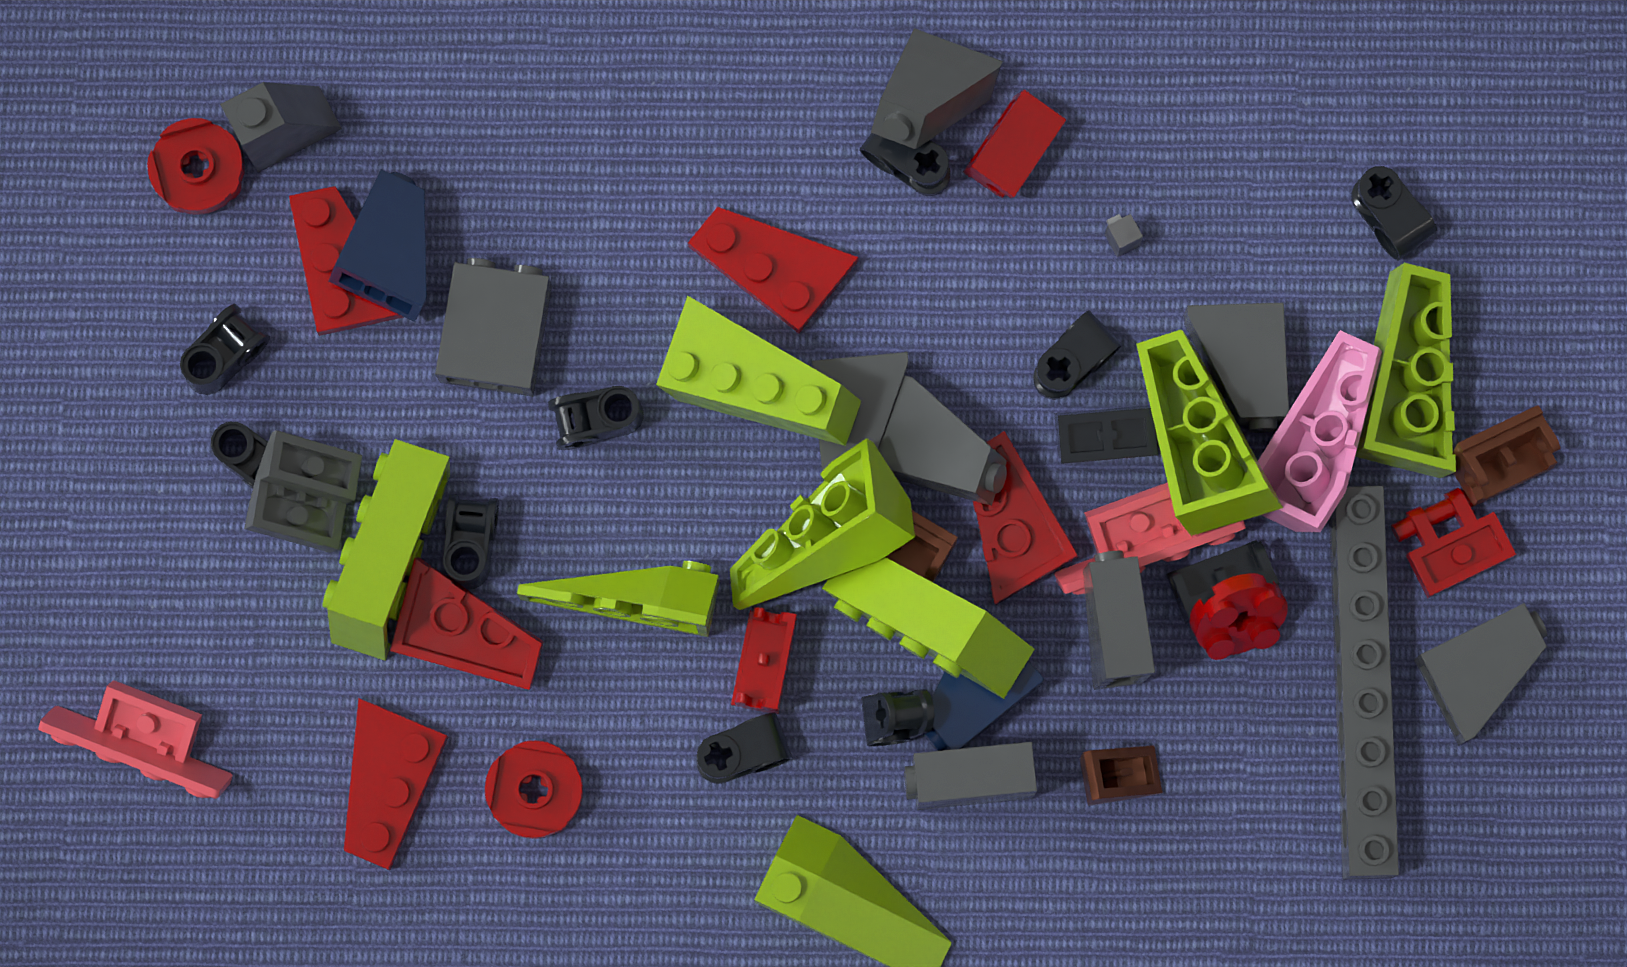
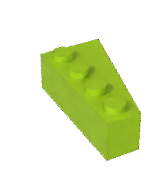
M1405 262L1389 272L1374 340V346L1379 347L1382 354L1355 457L1440 479L1456 472V454H1453L1452 432L1455 431L1454 411H1452L1451 407L1453 363H1450V337H1452L1450 274Z
M689 296L686 298L656 383L659 388L679 402L844 446L847 444L861 404V400L840 383Z
M1181 329L1137 343L1175 517L1187 532L1193 536L1282 509V504L1198 351Z
M397 439L394 440L389 454L382 452L379 456L373 475V480L378 481L372 496L365 494L361 501L356 521L361 523L356 538H347L339 561L340 565H344L339 581L331 580L324 595L322 607L327 608L332 644L386 661L391 644L388 643L387 626L390 619L398 622L408 585L403 582L405 575L410 577L414 558H421L424 541L419 539L421 533L429 535L450 477L449 456Z
M886 557L869 565L829 578L822 587L824 591L837 600L833 608L857 623L863 616L869 620L866 626L883 638L891 641L894 635L901 639L899 645L921 659H924L928 654L935 658L932 663L956 678L962 674L1003 699L1035 650L987 611Z

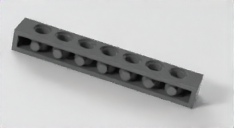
M1383 486L1347 487L1345 494L1329 518L1342 879H1392L1399 875L1384 488Z

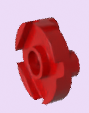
M188 118L171 124L159 135L161 138L155 144L154 149H151L148 157V175L156 193L173 210L193 215L207 214L222 208L239 195L245 173L244 156L239 144L226 129L224 130L221 126L215 125L212 121L203 118ZM198 155L201 161H209V167L203 170V176L195 178L192 173H184V167L191 165L190 157Z
M1248 573L1233 576L1219 582L1212 587L1215 595L1208 599L1205 604H1203L1200 598L1191 611L1190 626L1198 643L1205 649L1211 659L1221 660L1229 655L1240 654L1254 648L1266 649L1276 644L1280 638L1278 629L1286 619L1288 605L1276 582L1273 581V584L1268 583L1264 575Z
M524 741L506 750L492 763L485 781V798L494 818L507 831L522 838L541 839L563 831L577 815L583 798V782L575 762L559 747L544 741ZM532 776L541 777V785L548 788L546 797L540 796L537 803H528V795L521 793L522 784H530Z

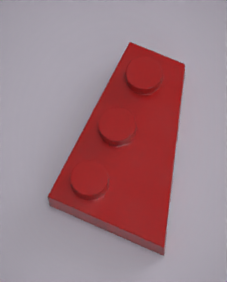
M336 186L290 195L289 200L318 335L321 336L404 318L397 313L328 282L336 261L356 222Z
M720 207L713 211L688 242L690 249L797 333L803 330L858 262L857 256Z
M1005 431L987 441L993 449L1007 460L1005 465L1007 470L1005 484L1001 491L995 494L992 506L973 501L995 605H998L1079 556Z
M414 558L390 651L530 690L534 682L544 641L421 558Z
M358 698L344 842L345 852L389 871L391 870L449 738L447 735Z

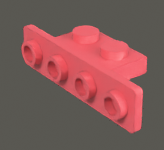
M1168 482L1084 513L1097 554L1108 551H1123L1124 558L1138 556L1140 573L1144 571L1145 565L1161 559L1166 562L1179 560L1186 557L1190 553V549L1205 543L1209 545L1226 543L1235 537L1236 532L1246 528L1244 520L1191 536L1175 517ZM1095 557L1054 573L1058 585L1065 594L1071 592L1076 595L1085 594L1083 569L1089 562H1095Z
M115 680L106 687L97 720L60 706H54L40 720L38 729L50 734L51 738L60 744L78 745L95 752L97 757L110 763L121 762L139 769L144 776L150 779L168 780L183 786L188 793L196 797L217 799L230 785L233 774L190 757L202 714Z

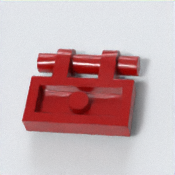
M1459 488L1445 493L1444 500L1425 509L1418 506L1406 512V518L1391 525L1393 534L1398 542L1416 535L1422 547L1409 552L1406 557L1427 599L1516 555L1495 512L1477 520L1471 509L1474 505L1465 491H1461ZM1454 516L1461 528L1438 538L1432 526Z

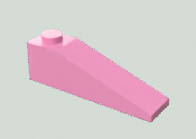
M1341 330L1338 332L1258 460L1283 506L1282 509L1262 514V516L1295 532L1322 531L1347 490L1382 354L1379 347Z

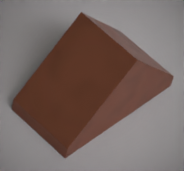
M1154 745L1090 750L1083 752L1080 757L1088 806L1163 793Z

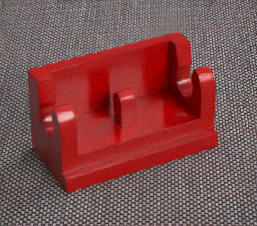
M1022 90L1014 95L963 170V173L1001 198L1005 195L1010 198L1015 197L1066 119L1026 90Z
M754 608V611L750 610L731 701L732 706L779 714L797 625V614L788 612L775 614L765 611L764 608Z

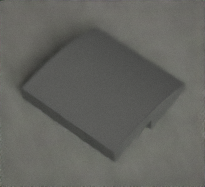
M278 430L273 431L256 475L244 529L329 553L339 550L345 508L347 503L355 501L362 455Z

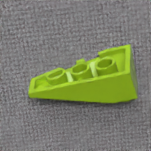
M866 438L833 460L820 473L824 481L808 498L800 494L790 505L794 512L777 531L767 529L730 568L732 602L735 608L741 610L877 562L915 538L911 501L874 442Z
M683 561L682 568L663 566L519 584L517 595L523 601L709 637L720 579L719 575L711 574L712 567L707 564Z
M799 815L795 817L754 899L756 904L888 967H941L952 943L841 835Z

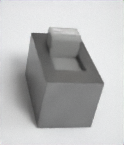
M1118 214L1106 221L1108 226L1105 236L1116 257L1140 246L1143 236L1131 214L1123 218Z

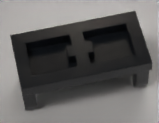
M1149 405L1054 413L1055 428L1058 433L1057 451L1059 458H1061V464L1158 456L1156 429Z
M1257 540L1166 574L1185 624L1190 622V614L1197 601L1201 598L1203 604H1205L1208 599L1215 595L1212 587L1225 579L1241 574L1256 573L1264 575L1268 583L1273 584L1274 581L1278 585L1280 584L1262 542Z

